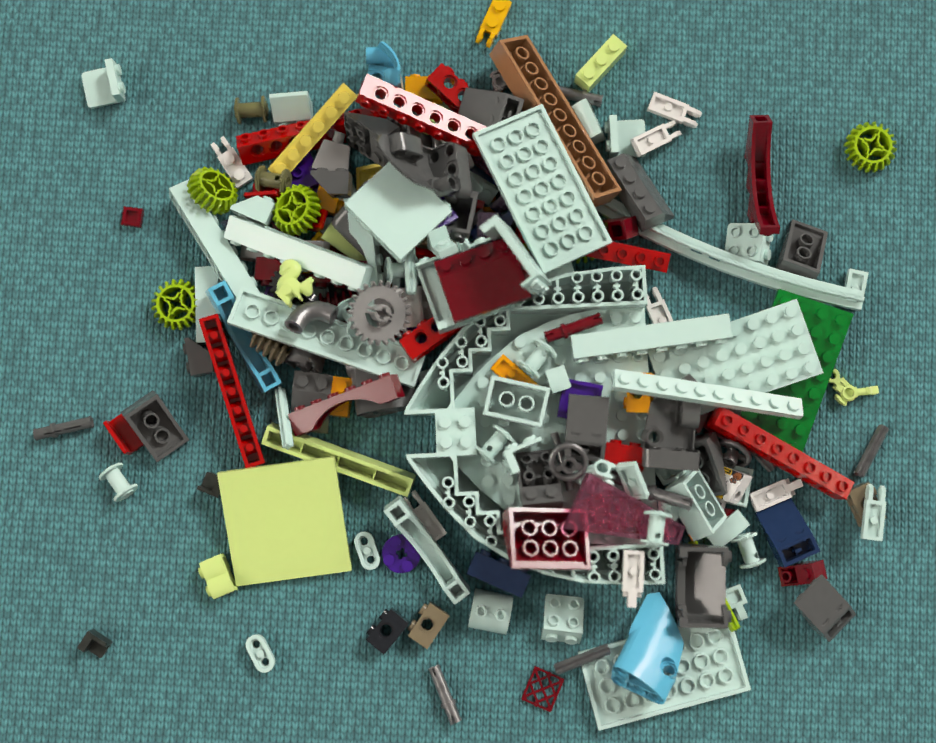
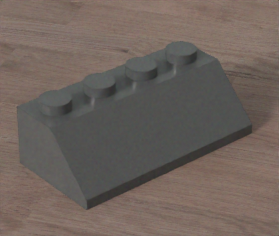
M623 153L607 160L606 165L622 189L618 196L630 215L636 216L637 226L641 232L675 217L636 157Z

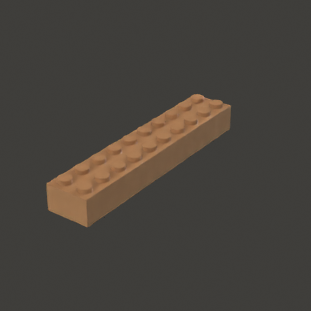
M528 35L499 40L489 55L513 96L524 99L522 111L524 112L543 104L594 206L597 207L610 203L622 189Z

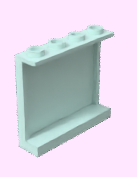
M390 162L344 203L345 209L400 264L427 237L429 231L434 230L447 217L450 218L452 214V207L446 200H441L434 191L419 186L407 179Z
M494 215L479 227L493 241L504 238L531 277L521 284L523 288L535 296H542L550 290L551 282L543 274L514 231L502 219Z
M485 237L478 238L474 243L470 244L471 248L491 243V239ZM437 256L432 258L424 257L418 260V263H415L439 334L515 308L514 303L454 323L434 265L435 261L441 259Z

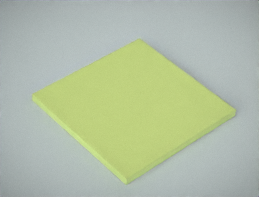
M335 456L217 473L236 586L352 571Z

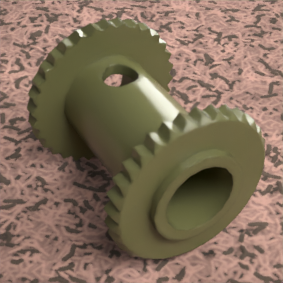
M261 96V102L240 103L239 98H235L234 113L237 123L242 124V118L263 117L264 122H267L269 110L265 96Z
M261 165L256 170L254 185L257 191H263L265 187L279 189L280 193H284L286 187L291 188L292 175L289 169H284L279 174L268 172L266 166Z

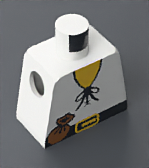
M724 466L727 494L715 496L723 510L727 502L739 503L753 476Z

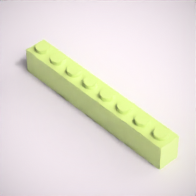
M272 422L266 427L261 443L265 446L304 460L335 456L336 468L339 473L408 497L412 490L417 474L307 434L295 436L293 429L294 446L287 450L282 447L279 424Z

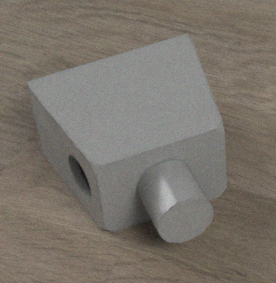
M334 131L332 141L323 140L313 162L312 170L317 168H327L328 171H335L336 168L349 170L350 146L343 144L345 139L344 133Z

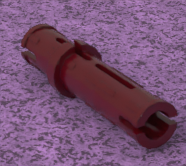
M598 312L566 325L563 323L559 325L560 327L543 332L545 339H547V344L561 338L567 339L570 335L602 325L603 320L602 317H599L601 316Z

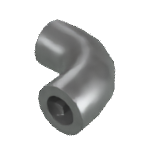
M321 301L306 302L298 306L288 316L285 326L293 333L301 334L307 324L312 321L318 320L332 325L337 318L339 308L333 304Z

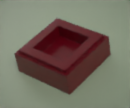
M124 206L121 225L141 228L144 209Z

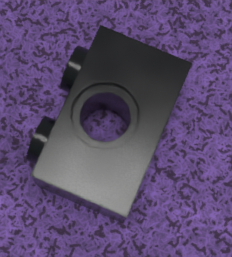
M393 607L389 611L385 609L379 616V619H381L380 623L377 626L373 624L366 632L369 635L366 640L383 655L410 623ZM385 624L389 625L392 628V633L384 634L381 627Z

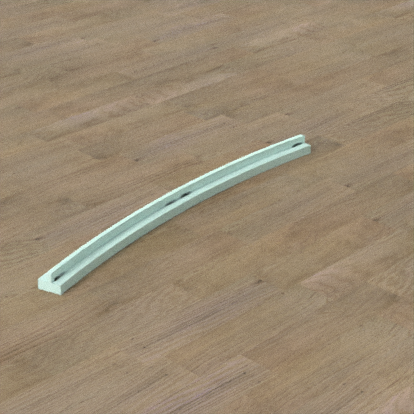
M615 199L610 203L595 207L597 212L607 219L631 216L624 204ZM659 224L643 232L638 227L639 236L726 274L770 289H782L825 304L856 311L861 310L862 302L865 298L863 297L864 291L814 280L763 265L706 244L664 224ZM691 249H693V250H695V251H698V252H700V253H702V254H699V253H696V252H694V251H691ZM709 256H710V257H713V258H715V259H718V260H720V261L718 262V261H716V260H713V259L709 258ZM846 299L857 300V302L849 301V300H846Z

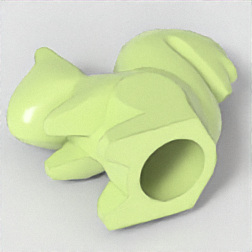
M294 259L283 261L279 267L281 277L277 282L275 293L291 308L293 306L292 300L295 297L303 301L301 294L307 297L312 295L314 279L309 277L300 283L297 278L301 274V265Z

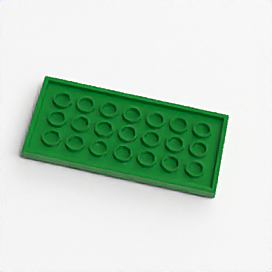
M778 289L771 308L797 299L823 373L766 392L801 398L803 417L800 420L742 411L740 417L803 452L854 314Z

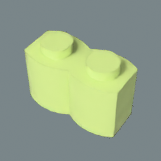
M224 553L199 563L200 568H198L201 578L206 580L207 586H205L209 597L212 596L213 599H217L238 590Z

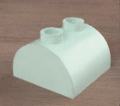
M585 98L574 104L572 109L592 142L597 144L606 140L588 100Z
M475 588L468 627L506 635L511 616L513 595Z

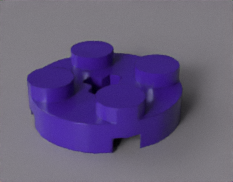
M403 534L392 536L386 541L382 549L384 564L388 569L396 573L410 572L418 565L421 558L420 554ZM404 548L407 556L399 559L396 551Z

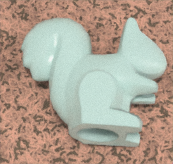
M600 459L595 464L588 465L585 473L574 481L581 486L594 483L599 486V493L611 491L615 488V483L611 479H615L616 475L610 471L614 470L616 465Z

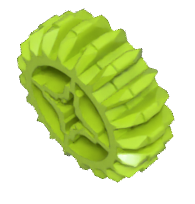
M876 121L872 122L871 125L869 122H865L863 125L859 124L846 137L847 142L844 143V146L848 149L844 151V154L850 155L847 160H853L851 165L854 167L857 164L858 171L864 168L865 173H868L870 170L875 173L878 169L883 170L885 166L890 165V160L895 158L893 153L897 151V148L893 146L897 141L891 140L894 134L889 135L887 133L889 128L882 129L883 124H880L878 127ZM866 134L873 135L870 139L859 137ZM870 143H871V146H872L871 149H873V150H871V151H870L869 146H868ZM870 156L881 157L879 160H868Z
M204 166L202 169L198 168L189 177L187 192L191 194L190 199H194V204L201 206L200 209H206L207 213L210 211L214 215L217 213L220 215L230 211L231 205L236 204L238 198V189L234 187L235 183L231 182V178H227L225 173H220L219 169L214 170L212 167L207 168Z
M293 184L291 188L286 187V191L284 193L281 192L280 197H276L277 203H275V209L272 211L274 215L272 219L276 227L281 229L282 232L292 236L295 234L301 236L302 232L307 233L308 228L313 229V223H318L316 218L321 216L318 212L322 209L320 205L321 200L310 187Z
M172 279L171 285L167 281L164 282L165 288L158 286L161 292H154L157 299L151 300L152 303L156 304L151 309L157 311L153 316L159 318L158 323H164L165 328L171 325L172 330H176L177 326L179 330H183L184 324L187 328H190V321L194 324L196 323L194 319L196 316L195 307H198L195 305V301L198 300L195 299V285L191 286L189 281L184 284L182 279L178 281V284L175 279ZM181 290L176 296L168 297L170 293ZM187 293L191 297V308L186 305ZM171 301L180 303L185 308L174 306ZM164 302H167L169 305L168 316L164 311ZM181 312L188 313L180 319H174L175 317H178V315Z

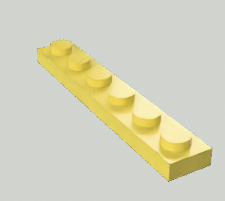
M342 83L273 161L268 170L279 174L284 169H289L291 172L354 102L357 94L346 84Z

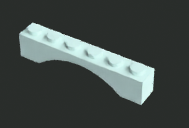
M347 213L349 233L361 246L367 264L374 267L368 286L370 287L371 281H375L377 286L379 280H382L383 285H385V276L381 271L383 256L379 251L381 244L350 213ZM372 300L368 304V306L372 307L373 305H375L374 300ZM372 320V326L377 328V322Z
M399 495L384 507V513L417 550L454 605L469 595L470 586L402 496Z

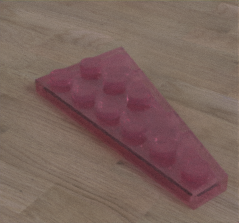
M586 473L562 529L646 540L649 515L644 514V511L655 509L593 474ZM666 518L663 542L679 545L686 527L671 518Z

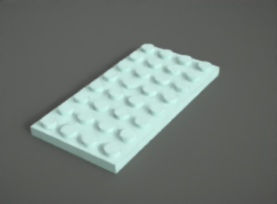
M543 104L473 133L472 137L534 261L543 274L612 243Z
M797 299L731 321L733 337L727 340L728 343L716 344L713 341L708 342V345L703 347H696V344L688 345L687 349L676 350V347H670L668 351L659 353L656 352V349L648 350L650 362L657 376L682 379L690 374L697 382L763 393L823 373ZM701 404L700 415L719 407Z
M677 625L684 646L676 681L665 703L662 705L631 692L611 680L612 668L627 639L607 644L610 649L609 655L581 666L598 730H604L751 690L735 631L731 632L729 628H684ZM593 648L586 649V650H583V651H579L578 654H581V653L586 652V651H588V650H591V649H593ZM668 672L664 673L667 676H672V674Z

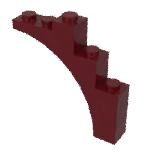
M749 115L745 159L748 164L746 187L750 194L747 215L750 222L755 223L760 235L771 236L780 233V225L774 208L771 186L770 152L773 122L769 115Z

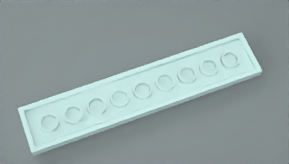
M241 286L227 324L376 376L390 372V375L398 374L402 385L414 389L425 356L413 363L397 340L391 342L388 339V345H384L381 340L380 346H377L374 340L373 344L369 345L368 338L365 341H361V336L356 338L349 336L346 330L348 323L337 319L332 325L318 320L312 321L307 324L301 334L293 333L285 326V321L298 306L293 304L290 308L282 300Z

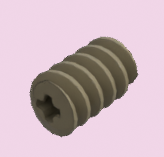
M258 334L253 335L249 345L250 348L257 346V353L263 350V357L270 354L268 360L272 362L276 359L275 366L283 364L287 359L286 357L292 351V349L287 351L288 345L280 346L281 342H275Z

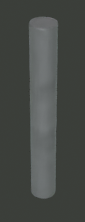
M558 432L550 434L555 448L561 444ZM563 450L556 455L559 464L564 458ZM563 470L561 471L563 475H570L568 473H565ZM564 481L567 491L574 490L572 481Z

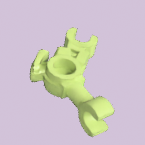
M836 369L832 371L835 375L834 379L830 378L828 382L832 383V388L840 394V396L835 394L834 398L843 406H846L847 402L853 401L858 396L879 394L878 386L857 388L850 385L844 377L840 378L839 371Z

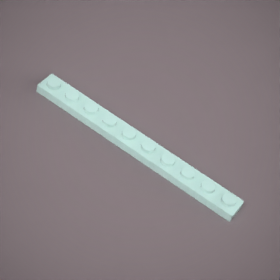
M614 369L612 372V390L799 420L803 417L801 398Z

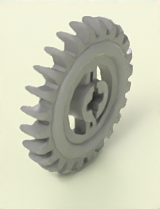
M382 280L378 281L377 286L375 281H371L370 287L364 284V291L358 288V296L352 295L355 302L348 303L353 307L347 311V313L352 314L348 321L354 322L350 328H357L355 336L362 334L361 341H365L368 338L369 345H372L374 340L377 346H380L381 340L384 345H388V339L391 342H395L394 335L402 337L399 330L407 331L403 324H410V321L405 319V317L412 315L405 311L411 307V305H404L408 297L401 298L404 291L396 292L397 285L390 288L391 282H386L384 286ZM377 298L384 299L390 304L392 313L386 305L375 304L370 307L368 304ZM368 309L374 310V311L381 310V312H383V314L389 315V316H380L379 314H377V312H372V311H369ZM365 313H369L370 318L375 322H387L388 320L390 322L384 327L376 328L367 321Z

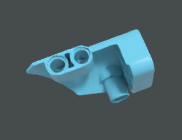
M383 41L377 47H366V64L368 65L369 75L381 78L383 81L404 90L400 63L392 48Z
M660 592L647 594L631 625L628 638L612 668L611 680L631 692L662 705L665 703L676 681L684 642ZM668 672L672 674V676H667L664 673Z

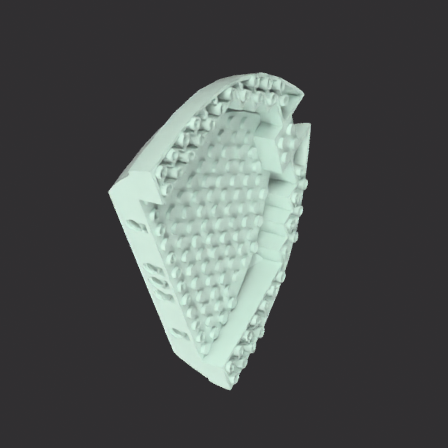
M645 265L609 267L562 274L548 279L552 285L546 294L535 296L530 293L531 298L515 303V308L465 325L436 359L405 408L404 415L435 416L437 453L406 454L411 466L440 504L473 538L508 560L509 557L503 535L502 513L509 507L521 508L518 473L510 476L508 472H504L501 465L503 461L501 453L505 451V446L513 443L508 441L494 457L497 465L484 459L475 447L477 445L482 448L496 432L492 427L495 424L507 431L517 445L523 444L522 441L525 438L533 435L536 438H542L540 443L516 453L554 449L550 434L558 432L561 444L564 443L567 419L557 417L561 391L553 395L550 392L542 429L484 416L483 411L491 376H497L490 368L504 354L525 372L519 366L518 360L526 361L536 349L535 339L546 342L547 339H545L543 332L560 327V324L564 323L566 325L598 312L601 315L599 317H602L603 320L602 325L573 335L646 325L645 306L648 304ZM570 336L567 339L561 338L550 342L548 345L553 348L557 357L552 358L549 356L537 372L540 378L536 379L530 375L528 376L540 386L549 388L544 372L564 365L569 379L603 385L601 397H609L606 442H610V439L621 440V444L624 445L635 442L640 443L641 447H643L641 435L645 429L648 414L626 412L623 400L624 397H627V392L612 390V372L614 369L649 373L648 355H637V352L629 353L628 357L617 358V355H611L607 360L598 361L597 358H590V362L578 363V360L573 361ZM634 394L637 399L642 397L640 394ZM652 432L649 435V440L651 442H653ZM644 467L641 474L645 484L649 486L656 485L655 468ZM560 480L563 509H584V507L590 506V504L584 502V499L590 498V496L584 493H599L598 485L591 483L587 486H581L575 481H572L574 490L567 491L564 481ZM616 483L613 490L603 492L607 496L628 497L623 485ZM613 499L616 505L622 502L621 499ZM641 499L639 534H621L616 532H605L603 534L588 533L591 570H532L581 583L622 585L623 550H635L645 552L643 585L665 584L663 546H650L640 542V539H647L649 515L644 514V511H657V500ZM627 500L630 506L636 502L635 500ZM612 503L610 505V511H612L615 508ZM625 503L619 507L623 513L629 509ZM638 504L633 508L636 513L638 509ZM618 510L612 513L616 519L622 515ZM629 511L626 516L631 520L635 517V514ZM611 517L609 526L614 522ZM624 517L618 521L622 526L628 523ZM637 518L632 522L636 527ZM617 524L611 527L612 530L619 531L621 529ZM631 525L625 528L626 531L635 530Z

